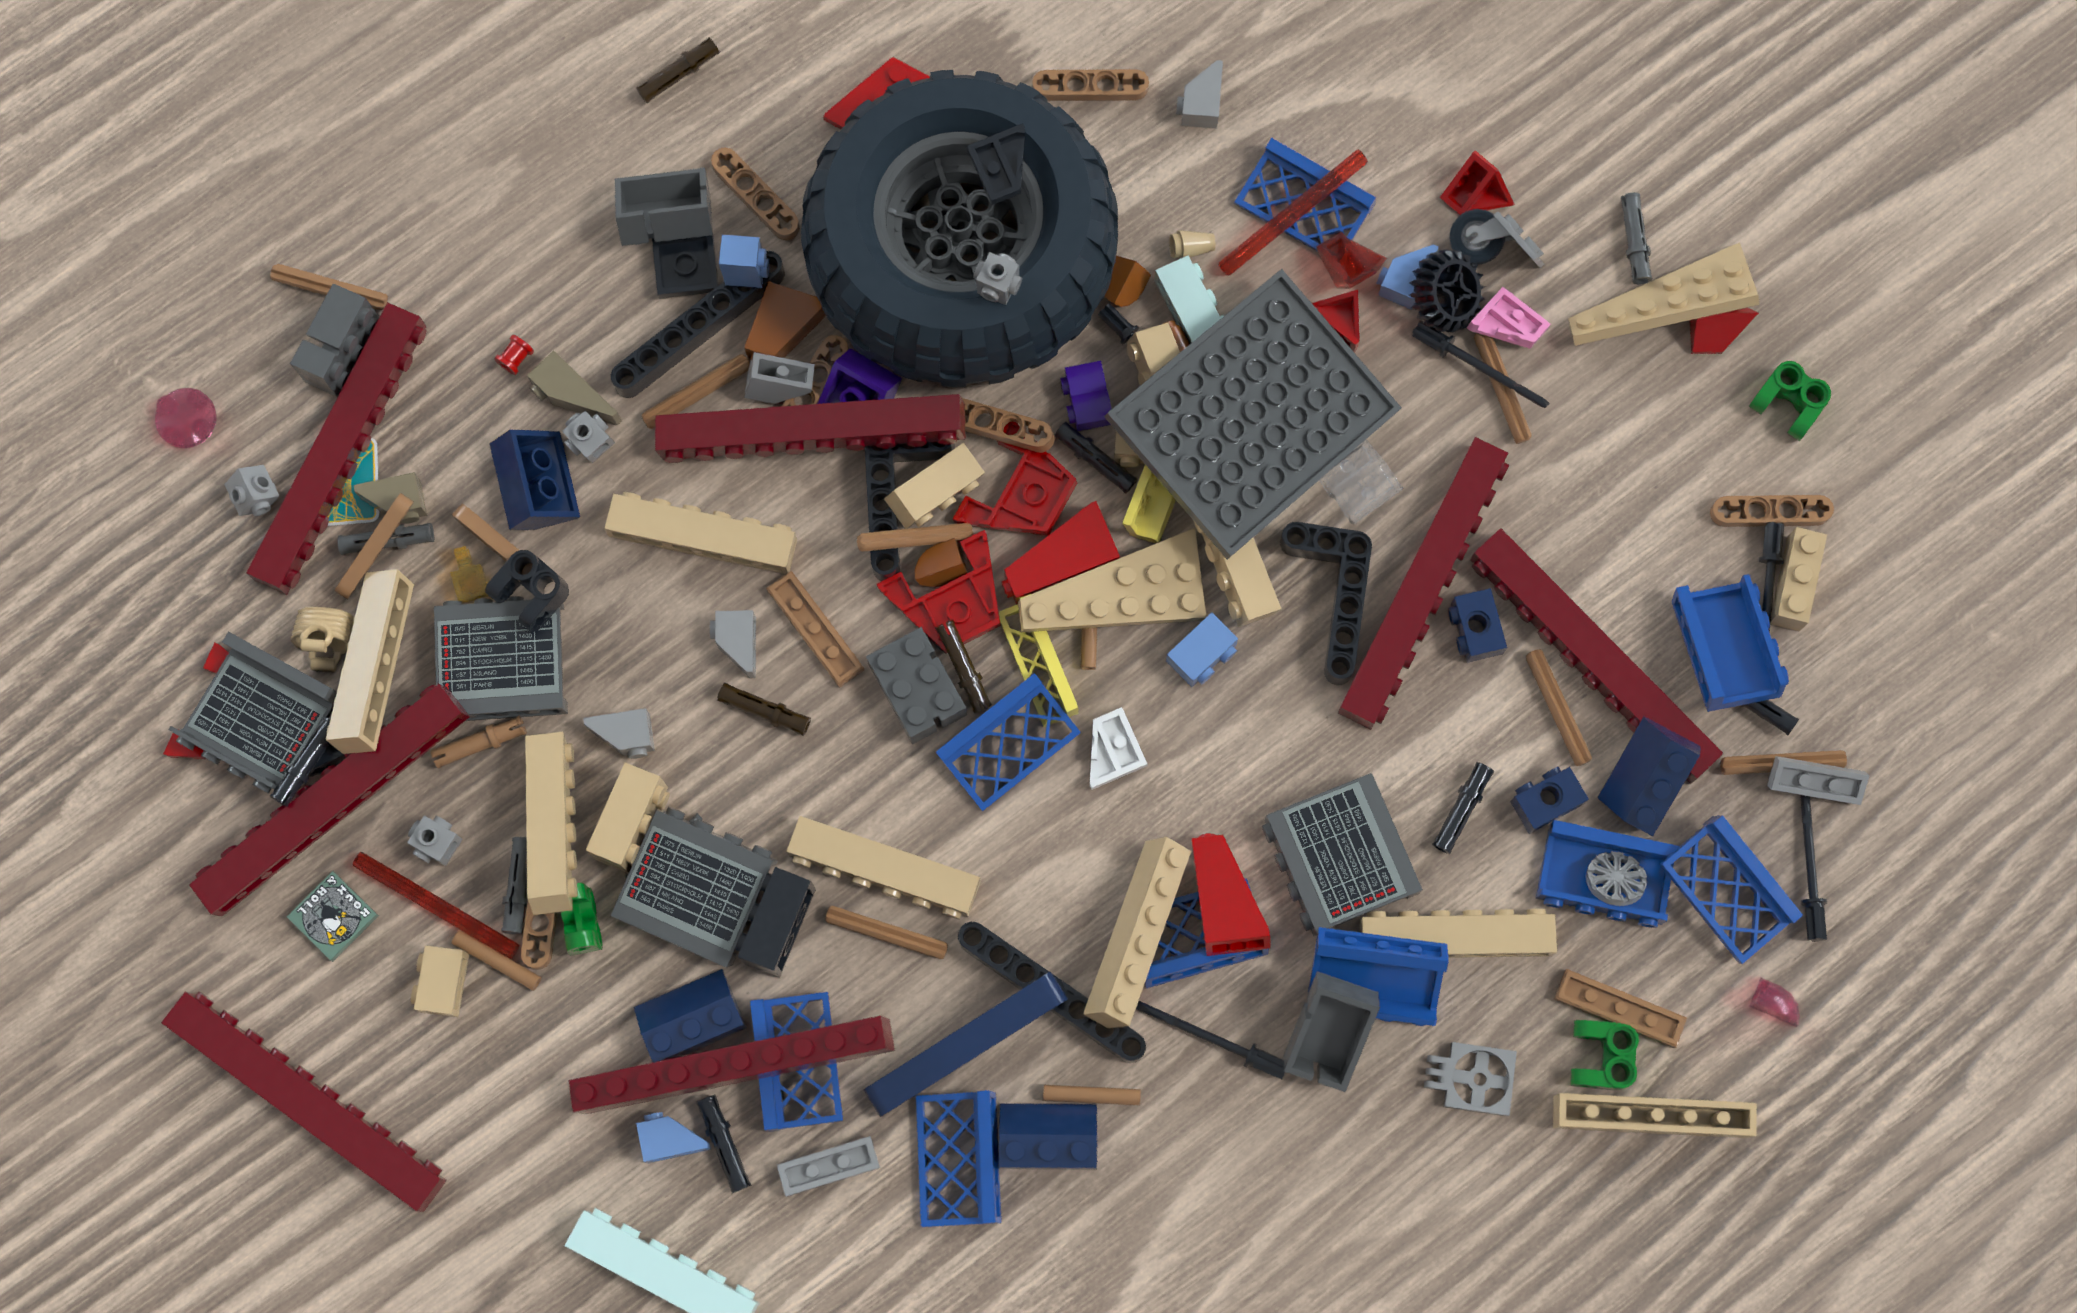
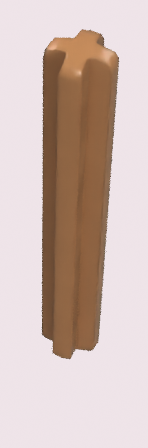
M282 264L273 265L270 278L273 281L327 295L334 283L365 297L371 304L372 309L379 311L385 308L388 301V296L385 293Z
M1476 333L1474 340L1483 362L1509 377L1494 339ZM1489 377L1514 441L1520 444L1530 440L1532 434L1514 390Z
M739 354L642 413V420L649 429H653L655 427V415L677 414L747 372L750 366L749 360L744 354Z
M961 523L861 533L857 536L856 541L858 549L863 552L932 545L955 538L956 542H961L972 536L973 531L971 524Z
M1536 649L1526 655V661L1574 764L1581 766L1590 762L1592 756L1543 651Z
M1837 750L1724 757L1720 761L1722 774L1733 775L1771 772L1775 756L1843 768L1847 765V756L1845 751Z
M830 906L826 913L825 920L827 923L937 959H944L948 949L946 942L842 908Z

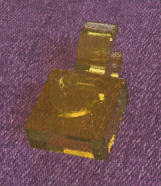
M466 546L453 549L459 570L450 572L458 601L465 603L488 596L485 592L487 581L483 566L481 564L473 566L470 551Z

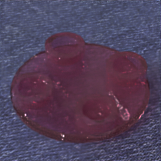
M181 388L170 392L166 396H162L157 401L155 425L159 435L170 445L178 448L195 447L207 440L212 434L216 425V409L211 399L202 391L193 388Z

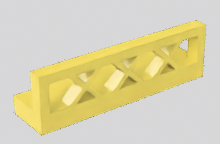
M1146 465L1143 468L1122 524L1130 536L1158 543L1162 538L1176 500Z
M1018 604L999 611L1001 626L1024 681L1033 674L1035 667L1048 672L1050 679L1046 689L1049 691L1053 684L1056 694L1051 691L1049 693L1054 699L1060 701L1068 717L1078 714V705L1047 631L1031 632L1033 636L1031 637L1026 635L1027 632L1021 633L1010 628L1006 617L1019 613ZM1013 635L1020 637L1017 644ZM1023 639L1036 644L1038 652L1034 661L1021 656L1019 649ZM1040 655L1044 665L1037 663L1040 658ZM1024 663L1031 665L1029 672ZM1037 695L1032 699L1038 715L1046 716L1042 707L1046 698L1042 696L1041 700H1039ZM1058 713L1055 714V715H1052V716H1054V717H1060V716L1058 715ZM1040 719L1043 727H1046L1047 719ZM1051 720L1050 725L1059 721Z

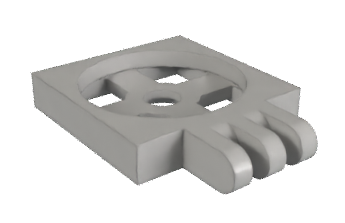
M1452 1042L1449 1058L1427 1055V1062L1439 1064V1069L1426 1068L1425 1075L1438 1077V1081H1424V1088L1445 1091L1444 1107L1508 1117L1510 1116L1517 1051ZM1470 1052L1476 1053L1474 1068L1470 1071L1455 1069L1457 1062L1464 1055ZM1489 1055L1496 1056L1501 1060L1506 1068V1076L1491 1074L1488 1070ZM1477 1073H1482L1486 1077V1082L1482 1086H1478L1474 1082V1076ZM1454 1082L1467 1084L1472 1090L1470 1104L1459 1097L1454 1088ZM1489 1088L1504 1090V1095L1500 1101L1489 1107L1484 1106L1485 1091Z

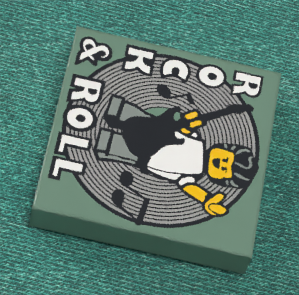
M332 871L287 918L327 958L334 961L379 915Z

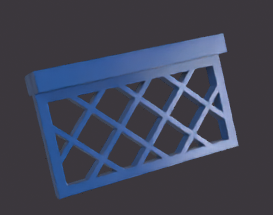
M1271 138L1265 147L1264 154L1234 203L1339 264L1367 215L1370 214L1375 206L1376 197ZM1267 161L1279 167L1280 178L1264 182L1261 171ZM1283 170L1287 171L1291 175L1285 176ZM1259 176L1261 183L1254 184ZM1297 178L1304 181L1307 192L1290 196L1286 181ZM1283 182L1286 198L1269 202L1266 186ZM1309 185L1315 187L1317 190L1311 191ZM1262 188L1266 203L1253 206L1244 201L1249 191ZM1322 193L1329 195L1333 207L1316 211L1312 196ZM1309 197L1312 213L1295 217L1292 201ZM1336 200L1343 203V205L1337 206ZM1288 203L1292 218L1282 221L1273 218L1271 207ZM1267 208L1268 214L1261 211V209ZM1351 208L1360 213L1355 223L1342 226L1338 211ZM1335 212L1338 228L1321 232L1317 216ZM1314 217L1318 233L1307 236L1301 234L1298 230L1297 222ZM1293 223L1294 229L1287 226V224ZM1350 230L1345 238L1344 231ZM1340 232L1342 245L1338 252L1334 253L1325 247L1323 237ZM1319 238L1320 244L1312 239Z
M1034 673L938 749L936 753L980 809L984 811L1081 732ZM1040 692L1049 702L1047 716L1029 714L1030 700ZM1026 704V712H1025V713H1019V712H1017L1020 708H1022V707ZM1052 707L1060 717L1051 716ZM1010 716L1025 717L1023 735L1004 733L1006 720ZM1029 717L1047 719L1045 738L1027 736ZM1051 720L1064 721L1072 732L1062 740L1050 739ZM1002 723L1001 733L991 732ZM986 735L1000 736L998 755L980 753L981 739ZM1004 737L1022 739L1020 758L1002 756ZM1026 739L1045 741L1041 757L1038 759L1024 758ZM1048 742H1055V743H1057L1056 745H1054L1051 749H1049V750L1047 751V749H1048ZM977 743L976 753L966 752ZM961 755L976 756L974 775L960 773L953 765V762ZM979 756L998 758L996 777L977 775ZM1001 759L1020 761L1019 774L1013 779L999 778ZM1024 761L1033 762L1031 765H1029L1026 769L1023 770ZM964 777L973 778L972 787L969 785V783L965 780ZM977 779L994 780V794L983 802L975 792ZM999 781L1008 782L998 790Z
M1723 815L1712 816L1703 823L1704 826L1659 865L1737 962L1743 964L1788 924L1795 923L1803 914ZM1705 835H1708L1714 843L1713 856L1698 855L1699 841ZM1692 847L1691 854H1686L1685 852ZM1720 851L1725 856V858L1720 857ZM1680 857L1691 858L1689 877L1679 876L1671 864ZM1697 859L1713 860L1711 879L1696 877ZM1719 861L1729 862L1733 866V881L1718 880ZM1740 876L1746 883L1740 882ZM1683 880H1689V887ZM1695 881L1711 883L1709 902L1699 901L1695 896ZM1717 884L1733 885L1731 904L1716 902ZM1739 886L1750 887L1754 892L1753 906L1738 905ZM1760 901L1765 907H1760ZM1703 905H1709V912ZM1716 906L1731 908L1730 927L1720 926L1715 921ZM1738 909L1753 910L1751 929L1736 927ZM1759 911L1770 912L1777 921L1768 931L1758 930ZM1724 930H1729V937ZM1736 931L1751 933L1750 947L1743 953L1735 945ZM1758 933L1764 934L1757 940Z
M1198 892L1180 896L1174 899L1171 908L1177 907L1187 913L1179 926L1168 920L1166 921L1165 926L1176 932L1168 945L1159 941L1158 947L1165 951L1160 960L1152 962L1145 981L1146 989L1269 955V949L1207 956L1205 947L1197 949L1200 944L1205 946L1203 930L1198 937L1183 929L1190 915L1202 920L1201 913L1194 910L1199 901ZM1192 903L1190 907L1185 904ZM1180 934L1195 941L1191 951L1181 953L1172 948ZM1169 953L1175 955L1167 958Z
M828 992L750 1001L754 1041L774 1038V1025L781 1030L776 1037L791 1034L787 1030L798 1016L813 1026L811 1030L821 1028L819 1025L824 1019L825 1027L832 1026ZM822 1000L824 1013L816 1023L801 1013L809 1002ZM802 1003L798 1009L791 1004ZM786 1005L795 1013L787 1024L782 1027L773 1020L772 1007ZM837 1063L826 1065L830 1068L831 1078L823 1088L808 1077L815 1068L808 1069L805 1074L801 1070L796 1071L802 1078L791 1092L781 1085L780 1075L759 1079L764 1130L772 1132L780 1131L781 1129L843 1121ZM805 1080H808L820 1090L809 1106L794 1095ZM831 1084L833 1088V1096L826 1091ZM781 1090L788 1094L784 1101H782ZM825 1094L834 1101L836 1115L822 1117L812 1108L822 1095ZM793 1098L806 1110L798 1120L785 1122L784 1107ZM809 1112L816 1116V1118L805 1119Z
M987 1090L916 1096L921 1227L1002 1223L996 1092ZM973 1099L974 1113L964 1122L952 1110L961 1100ZM943 1101H953V1102H952V1104L948 1107ZM925 1102H937L945 1109V1112L934 1124L925 1117ZM949 1114L962 1125L951 1139L938 1129V1126ZM973 1121L974 1130L969 1126ZM925 1123H926L929 1127H931L927 1132H926V1128H925ZM965 1130L975 1137V1146L967 1155L954 1144ZM934 1131L947 1142L936 1156H933L926 1149V1140ZM950 1147L964 1158L952 1172L939 1161ZM974 1154L976 1157V1163L970 1159ZM927 1156L932 1160L928 1165ZM967 1162L976 1170V1179L969 1187H966L956 1177V1174ZM935 1164L948 1175L937 1189L927 1179V1173ZM951 1180L965 1191L954 1205L940 1194ZM976 1186H977V1196L972 1192L973 1189H974ZM928 1189L933 1193V1194L929 1197V1199H928ZM968 1195L978 1204V1217L966 1218L957 1210ZM938 1197L949 1210L941 1219L929 1220V1205ZM953 1212L959 1217L956 1219H948Z

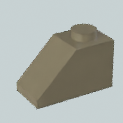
M415 472L354 485V491L360 499L383 514L387 513L400 493L414 501L401 523H414L419 520V517L427 516L421 481Z

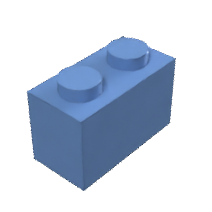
M722 235L719 267L725 285L762 288L763 278H768L769 259H766V249L762 248L759 237Z
M1210 613L1167 654L1166 662L1191 687L1197 682L1202 685L1215 673L1212 668L1218 662L1222 661L1225 664L1235 655L1237 650L1234 647L1237 645L1238 638L1213 613Z

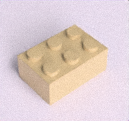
M626 762L624 763L586 848V851L595 860L626 873L630 872L656 810H663L668 802L670 793L667 792L668 786L662 778Z

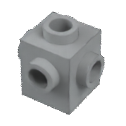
M989 252L985 261H979L973 276L976 279L977 293L989 301L999 302L1007 305L1011 294L1016 295L1022 282V277L1019 276V264L1012 257L1003 253L996 255Z
M586 411L582 414H574L566 422L565 425L567 427L562 431L569 438L564 443L576 456L582 453L592 463L615 443L605 432L609 426L597 413L593 417Z
M264 465L238 468L224 484L239 516L249 514L254 516L263 515L271 509L270 506L279 497L276 486Z
M423 816L421 821L417 820L408 833L410 839L407 843L415 848L412 854L429 863L433 858L446 866L463 839L450 831L452 824L444 819L435 816L431 820Z

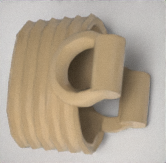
M305 607L298 610L291 642L300 648L301 651L309 652L311 670L336 671L341 654L347 652V644L350 640L354 616L341 609L326 607ZM328 646L334 651L333 658L316 657L317 652L326 653Z

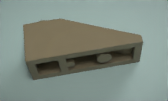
M555 351L551 352L527 375L532 384L529 389L541 401L546 398L554 406L580 414L586 411L592 417L597 413L603 421L618 425L622 422L618 412Z

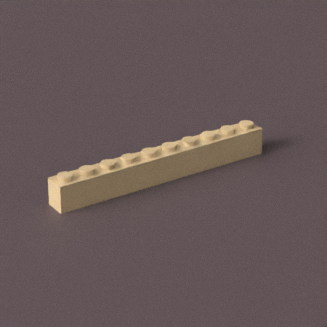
M1169 323L1135 332L1127 341V353L1130 360L1135 362L1139 372L1138 381L1140 386L1180 353ZM1194 522L1197 531L1203 535L1206 543V555L1209 561L1214 563L1218 573L1217 583L1220 589L1225 591L1229 601L1228 610L1233 620H1236L1238 627L1270 617L1281 610L1254 538L1227 560Z

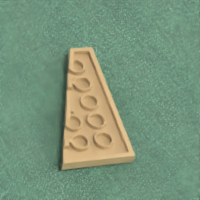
M1739 242L1568 319L1576 346L1759 305V296Z
M1195 528L1021 598L1018 601L1021 632L1203 621L1206 618V609Z

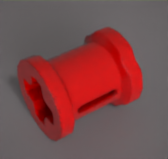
M512 334L510 337L511 342L501 355L494 357V360L507 372L516 375L519 372L517 368L527 355L534 353V350L527 342Z

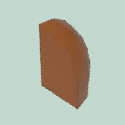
M1116 255L1112 278L1105 294L1106 299L1120 307L1130 306L1144 291L1151 274L1137 261Z
M955 538L932 546L918 559L915 567V580L920 585L941 587L968 573L965 563L962 562Z

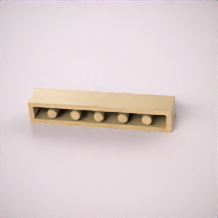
M623 492V495L613 494L604 528L608 536L612 538L782 574L790 572L797 544L795 532L791 531V528L786 525L773 524V527L761 525V521L753 518L744 517L743 521L731 519L730 514L720 511H713L712 515L703 513L700 508L692 505H683V508L671 506L669 501L654 498L653 502L641 500V496L630 492Z
M398 569L367 572L360 590V599L354 616L350 640L347 644V653L343 669L341 670L340 682L334 699V707L326 736V741L343 754L376 751L414 584Z
M563 732L525 736L527 899L533 915L573 910L572 898L578 895L576 879L572 878V870L577 869L575 850H571V842H576L575 825L571 823L570 815L576 814L574 797L570 796V789L575 788L574 772L572 769L569 770V762H574L572 743L567 744Z
M799 816L786 851L790 857H793L792 863L810 868L811 864L822 867V873L838 879L841 874L853 878L852 883L867 889H870L871 884L883 888L882 893L896 899H900L901 895L913 898L912 904L925 909H930L931 905L942 908V914L954 919H960L961 915L969 917L981 882L980 877L802 816Z
M1168 837L1145 841L1083 1015L1107 1028L1130 1026L1191 853L1189 849Z
M1512 909L1495 910V915H1482V910H1465L1461 916H1450V911L1448 910L1431 911V916H1418V911L1399 912V917H1386V912L1373 911L1368 912L1367 917H1362L1359 921L1360 933L1447 944L1448 958L1553 956L1557 953L1555 914H1546V909L1526 910L1527 914L1514 915V910Z
M1559 1093L1553 1096V1128L1751 1138L1757 1136V1103Z

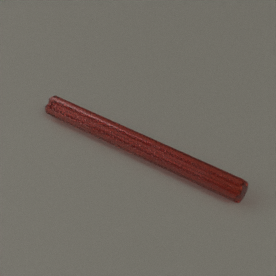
M1359 149L1354 151L1223 258L1218 265L1224 274L1230 276L1359 171L1368 162L1366 156Z
M360 852L354 859L352 865L356 869L507 958L512 959L518 952L520 946L515 941L369 855Z

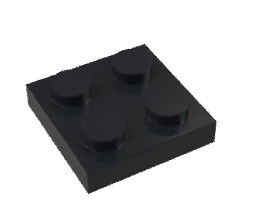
M713 235L655 242V239L652 238L656 287L659 299L706 294L719 286Z

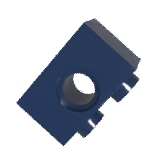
M1491 588L1455 596L1451 602V607H1448V615L1452 626L1456 625L1459 637H1456L1459 654L1465 655L1467 663L1503 655L1507 649V644ZM1471 620L1479 621L1483 626V631L1480 633L1473 632L1469 628L1468 622Z
M1559 766L1542 775L1544 781L1533 785L1530 781L1515 790L1517 795L1510 802L1529 834L1579 808L1589 800L1570 766L1562 771ZM1541 791H1550L1555 797V804H1545L1540 797Z

